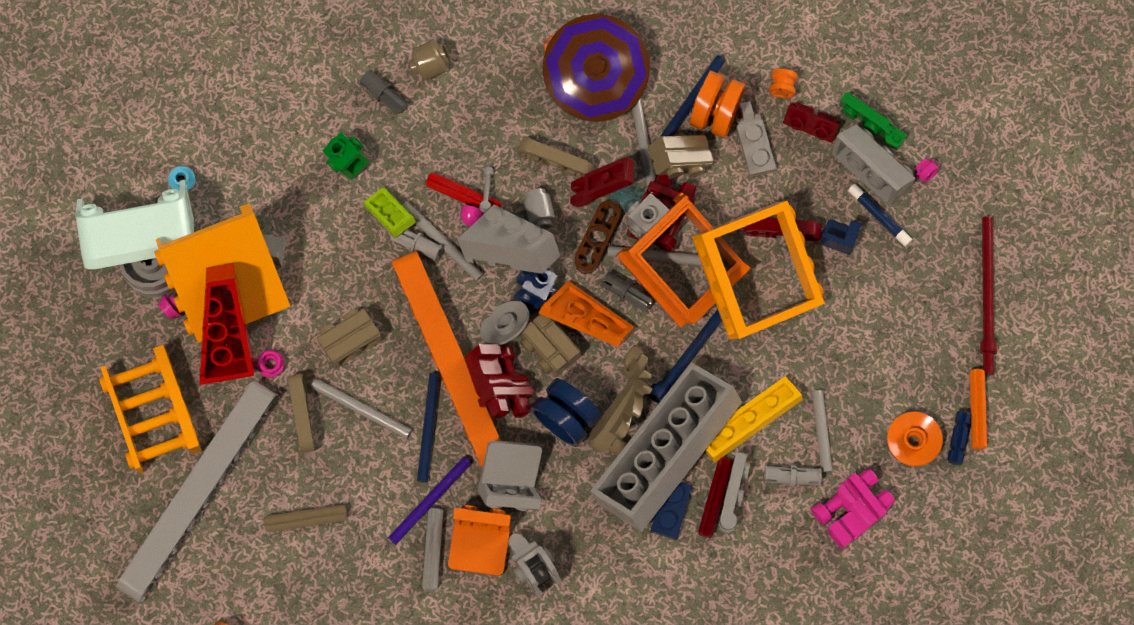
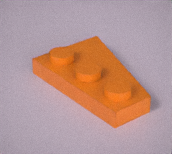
M569 280L542 305L539 314L616 347H619L634 329L633 325Z

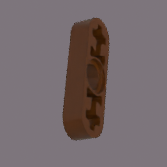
M607 200L598 206L575 254V267L583 274L593 273L597 269L620 221L621 208L616 202ZM609 208H612L615 217L610 216L607 225H602L604 220V213L602 211H608ZM595 231H601L606 239L601 244H595L590 240V235ZM588 247L594 250L591 255L593 264L588 263L585 267L582 266L580 257L585 258L589 252Z

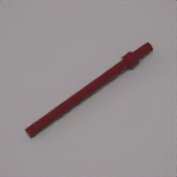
M983 217V341L980 342V354H983V370L985 375L990 376L994 375V355L997 354V342L994 341L993 218Z

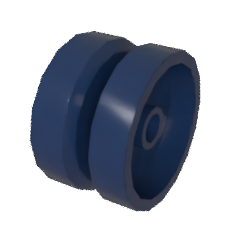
M555 378L546 388L549 398L539 397L530 407V410L537 420L568 445L578 447L586 437L583 427L594 428L602 418V414L579 390L566 381Z

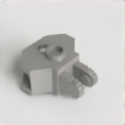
M514 533L508 539V544L514 554L512 559L516 566L512 570L521 583H527L536 597L543 595L538 585L548 578L554 584L562 582L553 565L555 560L546 547L542 548L535 541L529 544L524 536L518 533Z

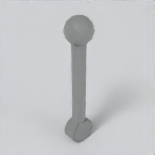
M490 166L484 168V174L486 175L484 196L479 206L482 212L488 211L491 207L488 200L491 176L494 174V169Z

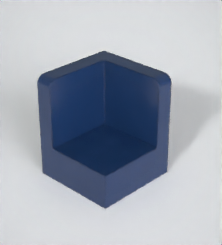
M828 220L819 244L850 255L861 223L851 220L850 225L846 226Z

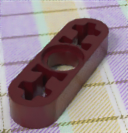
M765 218L743 227V234L746 236L767 238L784 236L777 218ZM795 220L798 230L803 234L805 241H819L821 239L822 225L820 223Z

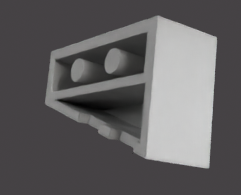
M493 205L457 239L466 262L474 263L475 260L487 261L490 266H497L498 263L510 265L511 269L543 274L560 257L553 233L496 205Z

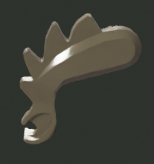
M636 345L629 349L624 361V373L628 378V383L590 433V447L599 453L609 450L616 456L620 454L627 445V442L621 438L626 436L631 424V418L634 416L639 418L641 416L643 408L642 397L645 394H650L652 388L646 384L652 377V374L644 369L651 355Z

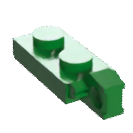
M849 92L845 93L841 98L839 104L842 108L841 112L852 120L857 118L864 123L863 127L871 134H881L885 145L897 150L904 142L907 135L890 124V120Z

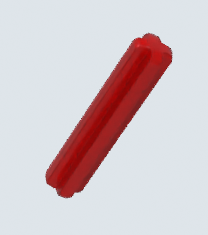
M431 172L426 180L427 187L469 206L479 208L480 203L483 201L484 194L434 172ZM489 197L488 202H490L491 207L496 205L502 208L500 201Z

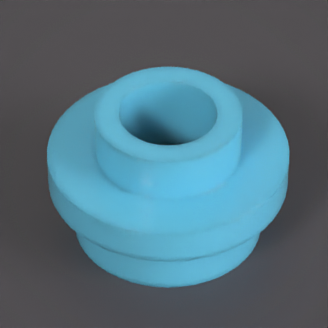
M184 166L173 169L168 176V183L171 189L179 191L180 182L177 181V178L184 175L186 176L187 191H190L196 181L193 171Z

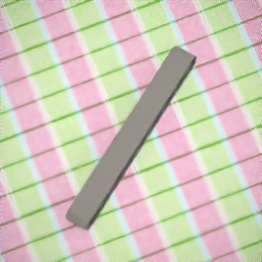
M253 381L248 386L120 577L116 589L139 603L144 602L146 599L144 597L148 590L153 589L162 575L160 573L164 566L167 567L178 551L176 550L180 542H184L193 528L191 525L195 519L200 518L208 506V499L211 495L214 496L224 482L222 478L226 472L230 473L240 458L238 454L242 449H246L255 435L253 433L257 426L260 427L270 413L268 409L272 403L276 404L279 397L278 394L256 381Z

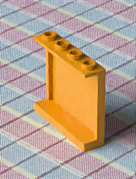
M250 203L239 207L242 213L240 215L168 243L162 244L160 238L155 239L158 249L154 251L160 266H166L168 273L164 274L167 285L170 290L175 288L178 296L173 297L179 313L185 311L188 319L183 320L188 335L194 334L198 343L202 340L206 268L234 263L246 324L291 307Z

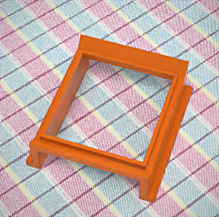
M681 192L673 199L676 204L631 248H623L616 255L680 328L685 324H695L716 303L710 287L687 308L641 254L683 213L700 232L713 228L689 201L687 195ZM720 236L714 238L719 253L731 266L726 273L732 287L751 267L745 264Z

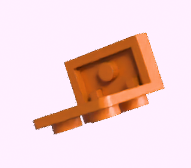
M462 505L461 508H455L453 516L454 528L448 560L449 568L457 571L501 576L505 568L511 515H506V511L500 509H490L489 512L478 511V507L471 505Z

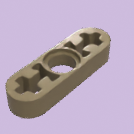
M522 138L517 149V153L521 157L548 167L550 165L555 166L558 171L576 178L583 177L584 174L594 169L593 164L585 159L529 138Z
M302 373L288 376L300 450L301 453L315 451L311 421L308 415L309 409Z

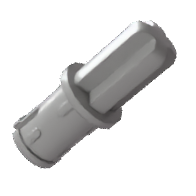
M405 230L396 238L390 235L392 241L409 248L411 252L417 251L434 261L439 260L444 249L443 245L424 238L422 233L415 234Z

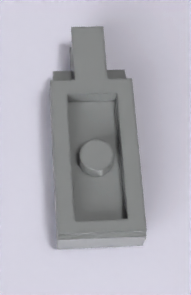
M750 101L740 103L739 111L741 118L736 119V130L749 177L775 172L776 166L763 119L761 120L760 114L754 115Z

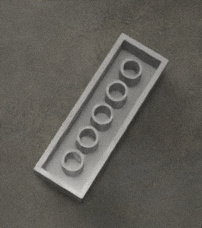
M691 362L590 490L598 504L642 532L741 405L742 401L735 388Z

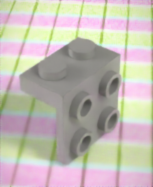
M492 440L487 444L478 487V493L485 505L493 509L513 507L520 511L540 508L541 498L534 488L542 455L540 445Z

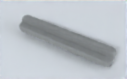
M430 508L428 510L422 585L425 591H437L443 526V510L439 508Z

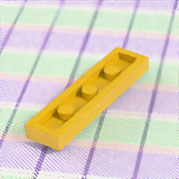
M784 376L735 411L705 450L706 454L714 463L717 462L721 457H724L803 400L802 394Z

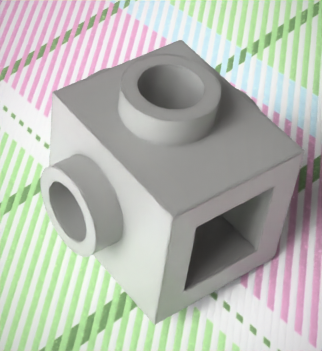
M650 193L641 203L636 201L628 210L627 224L629 225V231L640 239L670 209Z

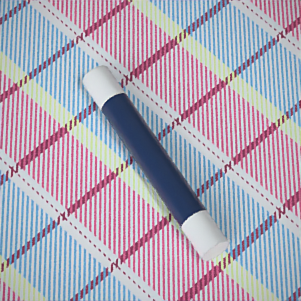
M856 183L848 189V192L904 247L913 240Z

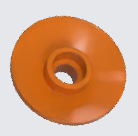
M907 412L898 416L890 425L887 433V444L891 454L899 462L917 467L932 462L938 456L942 448L943 436L939 425L933 418L921 412ZM916 437L919 441L918 445H911L909 438Z

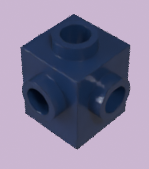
M549 268L543 274L521 270L515 281L519 285L513 295V299L521 301L527 307L537 311L546 300L553 296L557 288L553 284L558 275L551 272Z

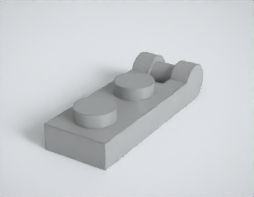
M736 452L719 521V529L725 534L732 533L736 527L737 518L733 512L735 506H741L744 490H740L739 487L741 479L747 480L750 464L745 463L747 454Z

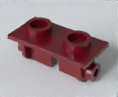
M798 101L790 103L783 124L795 130L813 135L820 140L833 142L841 121L836 120V116L833 117L821 111L816 116L813 114V108L803 105Z

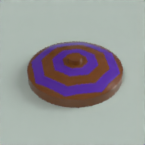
M603 14L584 15L564 24L549 41L543 58V79L552 100L570 116L588 122L609 121L628 112L643 95L650 73L649 56L640 36L625 22Z

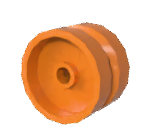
M710 71L695 100L690 126L703 130L708 126L712 116H714L711 126L712 134L725 139L739 109L746 84L732 79L727 84L724 93H722L725 81L724 75Z

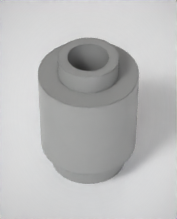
M542 188L530 190L525 194L524 206L528 221L544 230L551 228L552 224L556 221L550 195L546 194V190Z

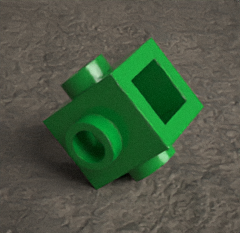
M342 132L332 138L322 150L329 158L326 163L336 173L342 172L351 180L371 162L361 151L364 147L355 136L352 135L349 138Z

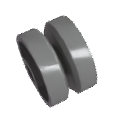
M157 258L119 265L128 285L137 294L148 298L161 297L175 289H169L164 274L168 273L165 265L160 266Z

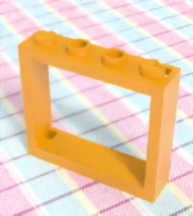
M788 201L774 203L692 236L729 340L741 339L825 304L823 288L816 280L813 272L815 269L814 263L807 255L804 247L805 238L801 231L798 230L795 222V211ZM776 214L807 301L745 325L714 238Z

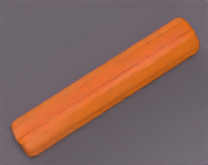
M971 369L969 373L972 449L983 450L987 447L985 371L983 369Z

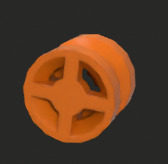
M774 69L771 73L773 84L769 87V94L774 97L787 99L795 97L796 89L794 88V83L797 82L798 74L789 69Z

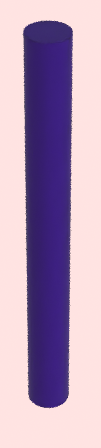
M463 456L389 535L388 539L396 545L472 463Z

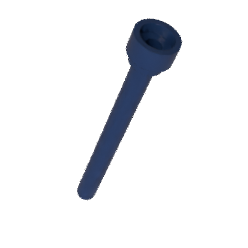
M718 309L662 382L658 381L657 384H652V391L650 394H647L649 398L659 404L668 393L672 385L722 322Z

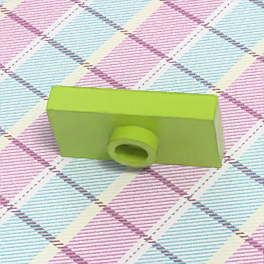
M382 187L362 202L368 212L394 238L416 223L414 217L385 187Z

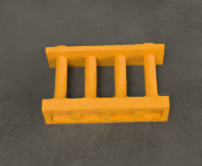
M164 345L153 348L156 357L152 358L151 362L111 376L106 366L100 368L103 374L99 378L104 393L109 392L129 452L125 453L126 460L130 469L135 468L139 474L145 473L141 462L178 448H188L192 455L202 452L177 377ZM153 372L157 374L162 373L165 382L160 383V387L122 401L119 400L115 386ZM165 397V399L171 398L173 407L169 408V412L128 426L124 411ZM171 422L180 424L182 433H179L178 437L137 452L133 436Z

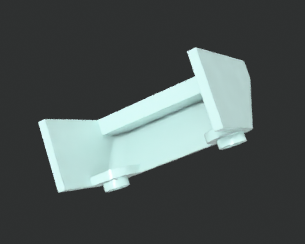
M185 180L180 181L179 191L177 189L164 191L155 204L103 213L101 207H96L95 204L84 205L83 198L77 199L75 217L81 256L86 269H99L156 258L154 251L158 249L155 239L160 238L161 243L165 244L194 232V217Z

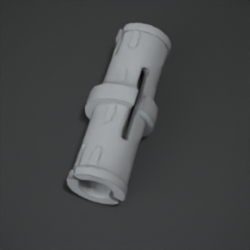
M790 465V467L765 466V484H787L789 487H795L796 485L821 486V468H797L796 465Z

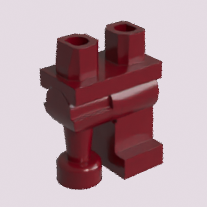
M658 175L654 182L650 181L641 202L651 193L668 209H671L676 204L673 199L682 192L684 195H687L689 201L694 205L696 186L683 182L679 192L670 189L673 178H668V175ZM685 213L654 241L658 248L668 252L674 251L677 245V240L674 237L680 226L686 225L689 219ZM629 229L627 230V236L639 240Z
M478 344L464 357L475 391L480 397L478 399L479 406L488 407L492 418L505 417L510 413L508 407H511L514 418L525 417L531 412L528 399L535 393L533 387H529L527 376L517 374L512 363L515 359L513 347L505 346L500 348L499 344Z

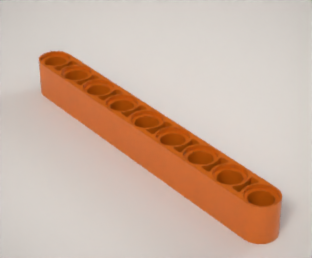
M417 251L392 260L391 264L394 272L396 271L404 295L408 298V304L419 323V329L423 338L428 343L434 363L439 368L445 388L450 393L457 415L461 418L468 440L472 443L479 465L483 468L487 444L492 440H501L487 408L479 406L478 399L480 397L475 391L464 356Z

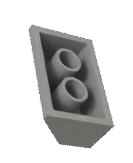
M856 124L837 136L832 155L890 208L913 186L916 178L912 170L905 164L901 165L894 159L893 153L887 147H881L875 142L873 135L867 129H861Z

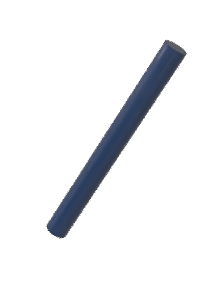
M716 55L660 137L673 136L694 107L701 86H703L710 71L717 73L724 64L725 60L721 56Z
M430 373L417 474V482L428 483L440 382V374Z

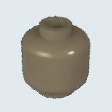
M433 40L415 47L412 51L413 59L409 60L413 73L415 75L420 74L426 80L445 73L448 69V64L451 63L450 56L443 43L438 44Z

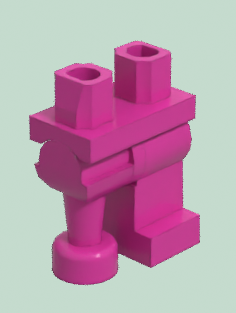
M871 469L859 475L855 472L841 483L837 493L824 505L817 503L810 508L813 515L823 526L832 520L831 514L841 507H844L848 512L827 529V533L842 551L885 517L887 510L895 502L894 497L887 490H884L876 497L869 490L879 481Z

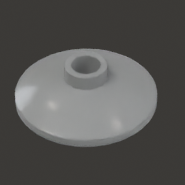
M508 301L494 308L492 315L484 319L480 329L481 338L487 344L499 345L513 340L527 325L529 309L521 301Z

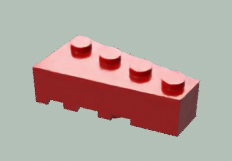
M234 263L206 268L199 385L254 376V358Z

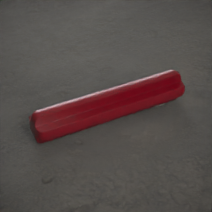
M721 457L717 462L698 534L702 537L711 538L715 530L733 461L726 457Z

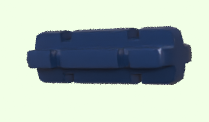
M958 411L955 417L956 425L953 427L950 442L951 450H949L947 457L948 463L953 465H962L964 459L963 451L966 449L969 434L968 426L971 424V413L966 411Z

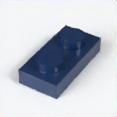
M679 483L655 514L650 533L677 540L692 485Z

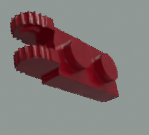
M624 157L574 180L571 183V190L576 194L570 197V204L574 207L586 206L593 200L632 185L634 161L629 157Z

